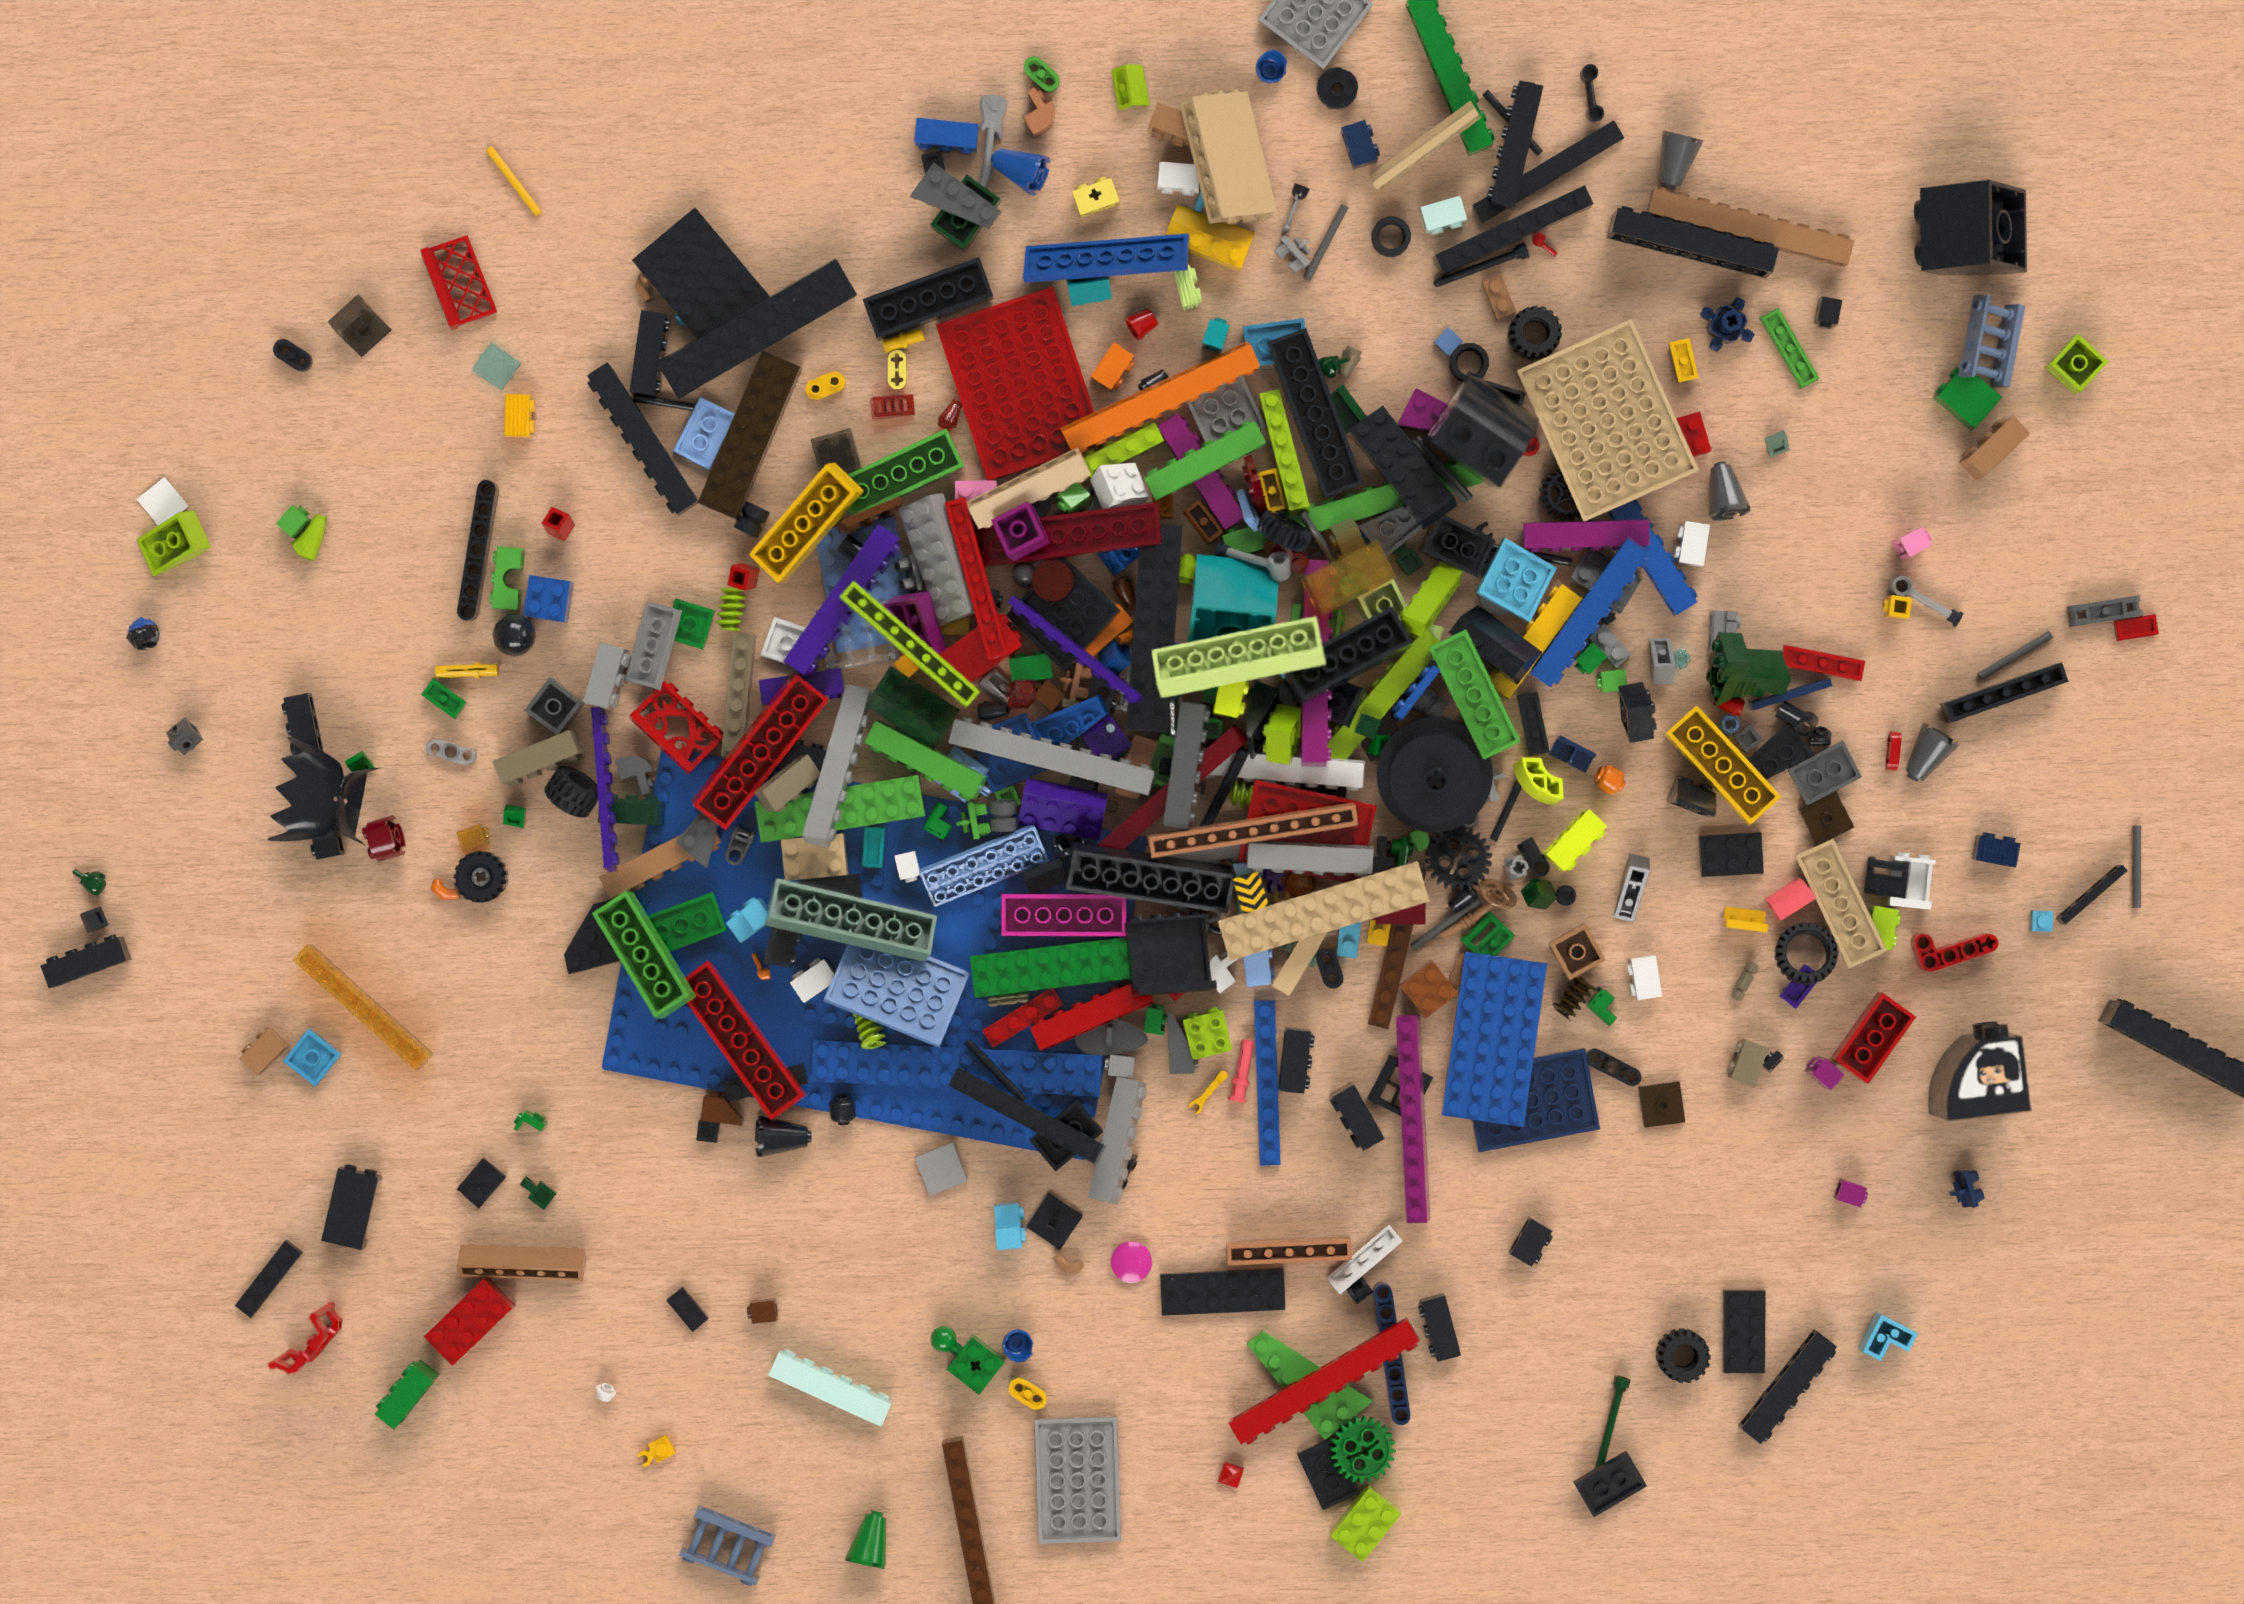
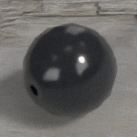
M509 614L499 619L493 628L492 634L494 644L503 654L513 657L527 653L533 647L536 638L533 624L526 617L518 614Z

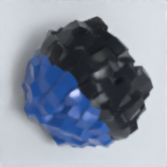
M140 617L129 626L126 639L137 650H146V648H154L157 645L160 632L155 622Z

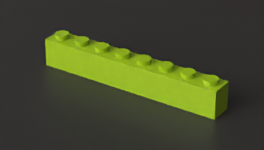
M852 581L839 596L844 603L961 705L968 707L980 693L974 685L856 582Z
M1429 630L1423 638L1416 634L1413 635L1412 639L1414 641L1411 647L1399 654L1401 657L1396 663L1393 660L1385 668L1387 673L1383 678L1379 676L1371 685L1373 690L1369 694L1365 692L1350 727L1338 724L1332 730L1333 737L1331 741H1327V748H1331V758L1347 759L1365 738V736L1355 732L1362 712L1381 720L1433 659L1428 648L1441 642V640Z

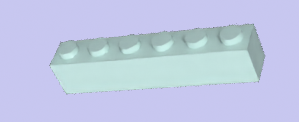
M790 1350L779 1351L768 1376L873 1424L882 1426L892 1404V1401L889 1400L890 1396L882 1392L876 1394L870 1391L871 1388L861 1383L856 1385L852 1383L851 1378L845 1375H841V1377L834 1375L833 1370L824 1366L819 1368L810 1359H799Z

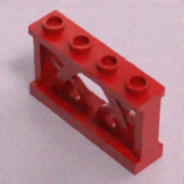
M663 681L661 690L656 689L629 715V719L689 776L722 743L723 732L716 725L712 727L707 722L708 717L702 711L697 712L692 707L694 704L686 696L682 698L677 693L679 690L671 682L668 684ZM669 695L672 703L666 704L664 700V709L660 710L657 704L659 696ZM653 702L656 711L645 717L640 715ZM677 703L684 709H675ZM677 716L687 718L689 739L682 736H675L669 740L664 738L668 730V722L665 717ZM659 718H661L664 724L661 730L655 728V724L660 723ZM695 720L701 725V727H698L696 729ZM702 732H707L711 736V743L707 746H700L695 743V740H706L701 738ZM683 741L687 743V747L682 744V748L677 749L675 743ZM694 748L703 751L692 763L688 761Z

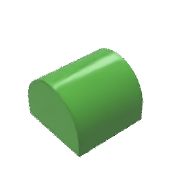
M1414 830L1408 833L1416 851L1420 852L1427 848L1429 836L1426 832Z

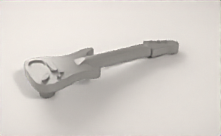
M984 95L980 98L982 122L979 130L984 131L987 128L984 163L978 183L984 187L987 186L993 173V169H991V156L993 154L994 133L997 139H1002L1001 122L1007 108V100L1004 97L995 95Z

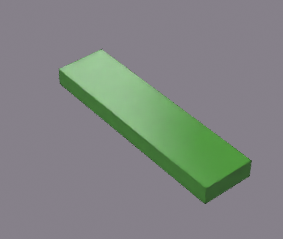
M1776 308L1759 318L1799 388L1803 389L1820 379L1780 309Z

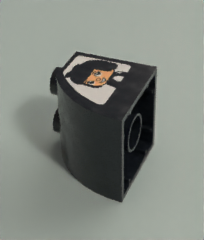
M1468 371L1422 440L1489 486L1500 488L1529 445L1537 428L1539 418L1471 371Z
M1997 1021L1972 1024L1973 1034L1961 1035L1947 1048L1935 1067L1928 1095L1929 1114L1946 1121L2031 1111L2023 1039L2021 1035L2009 1033L2008 1024H1998Z

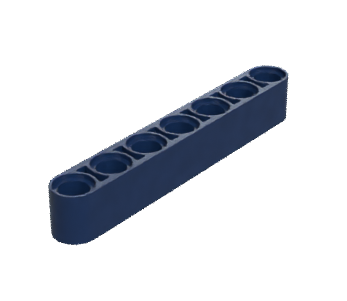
M1381 1281L1377 1282L1373 1287L1379 1333L1397 1323L1392 1289L1388 1283ZM1381 1287L1388 1289V1293L1384 1297L1377 1295V1291ZM1385 1307L1390 1308L1391 1314L1388 1317H1382L1380 1315L1381 1309ZM1399 1353V1358L1392 1362L1387 1360L1383 1362L1391 1417L1396 1424L1405 1425L1410 1420V1408L1402 1354ZM1392 1369L1400 1371V1375L1397 1378L1389 1376ZM1396 1389L1402 1390V1397L1398 1399L1393 1398V1391ZM1398 1410H1404L1406 1415L1402 1419H1397L1395 1413Z

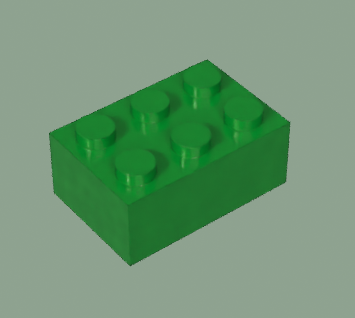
M419 1360L417 1363L413 1361L401 1374L404 1376L403 1379L400 1377L388 1390L391 1394H387L376 1405L378 1410L374 1415L393 1430L405 1420L440 1375L423 1360Z

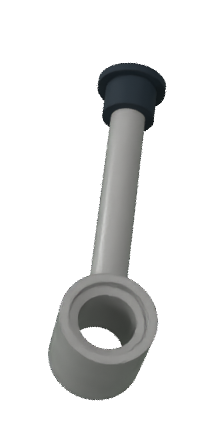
M1222 541L1216 547L1215 555L1218 557H1232L1267 567L1270 571L1271 579L1275 581L1287 580L1291 575L1289 555L1284 552H1275L1267 559L1231 549V546L1225 545Z
M1896 576L1888 582V591L1891 595L1910 596L1945 616L1947 621L1953 623L1954 627L1958 625L1963 617V612L1959 613L1955 610H1949L1914 590L1912 580L1907 576ZM1899 580L1904 583V590L1902 592H1899L1896 588Z

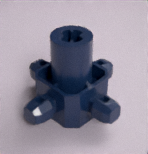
M1737 297L1730 306H1721L1716 312H1713V309L1709 307H1703L1699 315L1706 321L1710 320L1707 330L1709 335L1714 337L1709 344V349L1717 352L1721 349L1723 343H1734L1739 337L1744 342L1750 343L1755 334L1748 328L1744 329L1747 323L1746 315L1739 312L1743 310L1745 305L1743 299Z

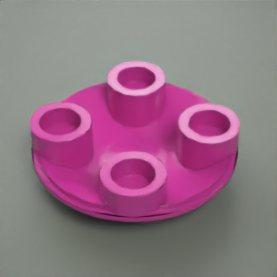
M1124 1242L1112 1254V1270L1124 1282H1139L1151 1270V1254L1144 1245L1138 1242Z

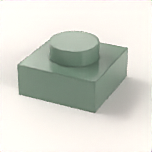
M1784 430L1765 438L1766 449L1770 458L1789 451L1788 439Z

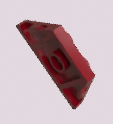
M1252 455L1244 457L1245 465L1242 466L1252 506L1256 505L1260 518L1267 510L1259 475H1257Z

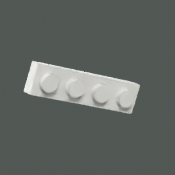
M1388 1225L1352 1255V1260L1345 1261L1327 1277L1328 1281L1339 1294H1342L1403 1242L1402 1239Z

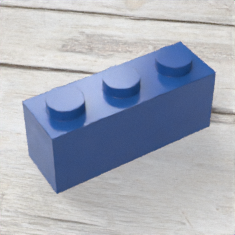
M917 118L914 143L915 146H919L918 149L920 150L939 148V151L950 153L951 150H960L961 154L971 155L972 152H977L979 124Z

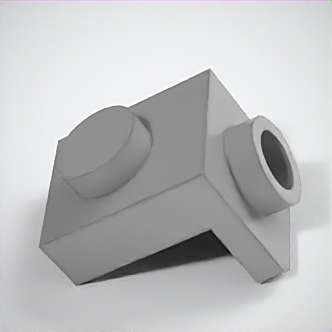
M1499 770L1493 771L1492 788L1488 797L1489 802L1499 800L1494 780L1505 777V773L1499 774Z

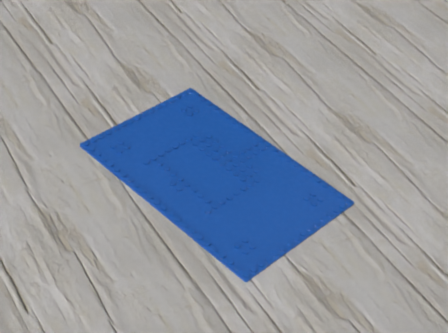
M661 750L642 854L684 833L701 812L693 806L691 800L725 757L708 755L688 776ZM692 751L688 761L692 763L701 753ZM776 767L768 776V778L764 781V783H766L769 779H771L783 768ZM851 781L850 784H847V787H848V786H854V785H860V784H863V783H858V782H853V781ZM817 783L810 788H804L801 791L802 794L815 792ZM755 794L726 830L718 825L717 832L722 843L718 844L719 849L711 852L710 863L707 868L697 860L691 863L687 860L682 863V868L674 872L669 869L663 872L664 877L654 882L650 879L645 882V887L634 892L647 915L711 892L715 894L725 924L730 920L728 916L736 910H739V912L743 910V904L751 898H762L768 906L771 886L776 878L785 880L781 840L761 843L754 803L760 800ZM923 795L926 816L867 825L871 827H886L883 869L862 867L865 826L837 830L836 834L845 833L849 874H861L862 899L936 915L937 920L930 957L970 972L940 1046L967 1048L964 1043L970 1038L981 1049L1041 1052L1030 1029L1034 1024H1031L997 1046H991L982 1030L1025 1003L998 1004V1006L990 1007L988 996L975 998L970 962L971 955L1125 937L1001 936L1002 894H1030L1022 872L936 907L933 906L921 875L917 876L918 880L906 883L905 879L900 880L894 857L896 855L916 851L921 870L926 866L1014 832L991 831V833L981 836L980 839L974 840L971 824H968L970 832L967 833L963 832L962 825L956 826V822L961 821L960 813L966 812L967 820L970 819L967 803ZM937 801L948 807L941 820L953 826L948 836L942 842L938 841L939 837L923 829ZM986 807L988 814L977 816L978 824L987 822L990 824V819L993 817V814L990 813V807ZM1016 812L1014 817L1017 818V830L1026 826L1018 825L1020 813ZM736 825H740V828L744 830L755 831L756 835L745 861L741 865L736 866L728 863L725 855ZM1036 828L1049 861L1058 858L1054 851L1053 839L1064 833ZM1101 828L1099 840L1081 837V839L1084 840L1085 844L1098 845L1113 830ZM1139 835L1124 850L1145 853L1146 837ZM734 850L730 854L731 860L733 862L739 861L741 853L738 850ZM1061 858L1064 868L1066 870L1068 860ZM809 879L790 880L789 882L797 883V881L809 880ZM1063 882L1035 894L1095 893L1068 890ZM1126 898V922L1130 921L1131 917H1133L1135 899ZM726 924L728 931L670 951L685 977L705 962L711 961L785 1065L789 1067L804 1063L809 1083L800 1086L807 1096L794 1104V1106L829 1112V1101L833 1096L847 1093L855 1099L857 1118L1038 1151L1029 1140L1036 1132L956 1089L811 1081L813 1040L862 1042L859 1039L861 1033L857 1032L858 1025L855 1024L856 1018L852 1012L824 1002L829 986L803 1003L790 982L794 980L792 976L800 970H803V972L811 968L809 964L817 958H820L821 961L826 958L836 972L847 944L767 925L740 943ZM752 954H757L762 969L769 968L771 979L761 980L758 977L757 966L752 958ZM621 963L602 1068L607 1071L725 1093L723 1082L740 1077L689 1005L686 1003L664 1019L655 1018ZM1121 980L1054 988L1064 1005L1043 1018L1046 1021L1053 1018L1052 1014L1057 1011H1069L1072 1009L1071 1006L1082 1001L1085 1004L1091 1001L1090 997L1099 993L1102 996L1110 993L1109 989L1120 985ZM1048 989L1027 991L1028 1002ZM879 1023L877 1024V1026H883L884 1028L879 1031V1034L886 1035L881 1041L888 1044L933 1046ZM1075 1038L1042 1051L1086 1054L1078 1048ZM1102 1056V1063H1101V1082H1102V1076H1103V1071H1104L1106 1056ZM1023 1093L1027 1097L1024 1101L1025 1103L1052 1117L1057 1116L1078 1098L1095 1119L1099 1097ZM1075 1155L1073 1157L1075 1159L1085 1160V1158L1079 1155Z

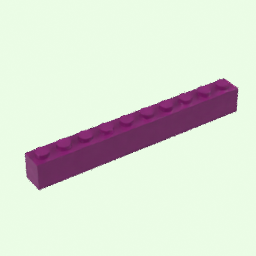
M1309 560L1310 563L1303 572V619L1317 618L1323 644L1328 639H1332V627H1329V619H1332L1333 607H1329V599H1333V587H1329V579H1333V567H1329V560ZM1332 690L1302 706L1301 766L1326 767L1327 761H1331V748H1327V741H1331V728H1328V720H1331L1332 708H1328V700L1332 699Z
M1402 1014L1396 1017L1406 1219L1407 1223H1427L1430 1220L1420 1014Z

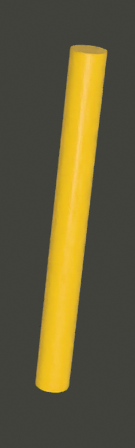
M493 146L487 148L486 152L529 209L535 216L542 213L541 209Z

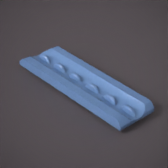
M1029 825L926 866L919 873L933 906L936 907L1047 863L1049 859L1035 825Z

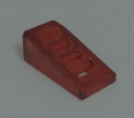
M913 394L877 396L870 399L872 419L915 415ZM903 400L907 401V411H904ZM895 401H898L899 411L895 409ZM886 402H890V412H887ZM878 403H881V413L878 411Z

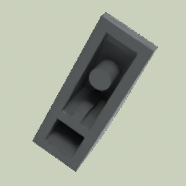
M1629 853L1614 918L1634 922L1650 872V858Z
M1167 1011L1170 1074L1195 1073L1194 1068H1198V1059L1192 1058L1188 1040L1172 1011Z

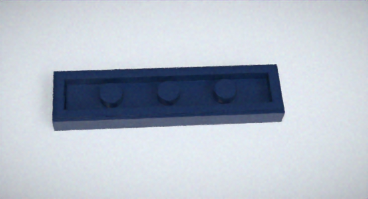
M1825 678L1789 689L1785 695H1770L1750 701L1748 706L1750 710L1760 709L1831 687L1832 682L1831 679Z

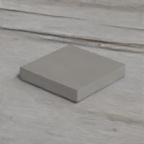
M953 1142L914 1157L929 1196L968 1181Z

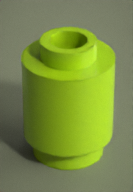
M1183 554V557H1180L1179 583L1191 585L1192 580L1194 581L1196 556Z

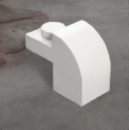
M1227 951L1222 954V960L1215 954L1209 961L1211 980H1216V989L1219 993L1236 982L1227 970V967L1237 959L1230 961Z

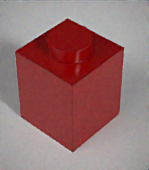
M554 507L550 508L541 523L547 534L564 542L575 526L569 514Z
M742 562L731 565L727 585L744 591L756 588L760 568Z

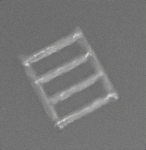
M890 599L878 600L877 602L882 605ZM862 618L867 657L855 658L850 623L848 626L844 624L842 630L847 660L835 661L831 643L829 646L831 650L826 656L827 663H825L824 669H843L898 660L900 655L896 652L895 646L887 639L888 653L876 655L871 625Z

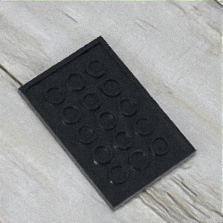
M696 207L632 259L634 264L697 338L769 297L768 293Z

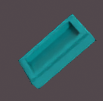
M864 827L862 867L883 869L886 827Z

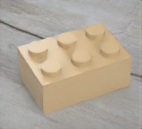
M845 833L836 834L835 840L831 841L829 848L805 843L803 838L781 840L785 881L849 874Z

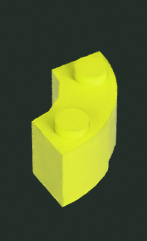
M1522 757L1513 764L1519 784L1532 798L1549 805H1555L1564 799L1562 778L1554 777L1548 773L1543 766L1542 758Z

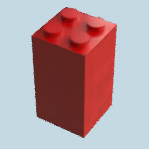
M997 612L1008 656L988 661L979 626L939 654L940 657L971 684H974L1023 647L1021 642L1024 640L1016 630L1012 632L1008 627L1011 625V622L1004 613L1000 615Z

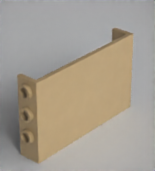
M1238 89L1226 93L1216 91L1211 93V95H1208V92H1203L1179 102L1209 224L1227 222L1228 225L1240 222V220L1243 223L1254 221L1255 218H1258V221L1269 219L1270 214L1277 212L1248 92H1239Z

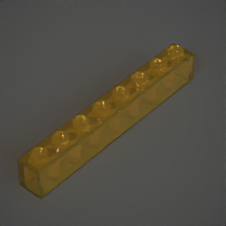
M313 944L306 945L293 959L299 967L415 1071L420 1070L434 1055L433 1052Z

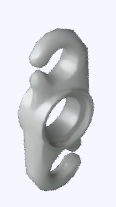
M440 739L429 740L426 744V752L430 756L433 755L431 746L437 744L439 751L434 754L435 757H441L447 761L462 765H470L476 761L477 755L472 748L469 750L471 753L470 760H465L463 754L468 751L467 747H461L455 743ZM449 746H453L457 750V754L453 758H449L446 755V749Z

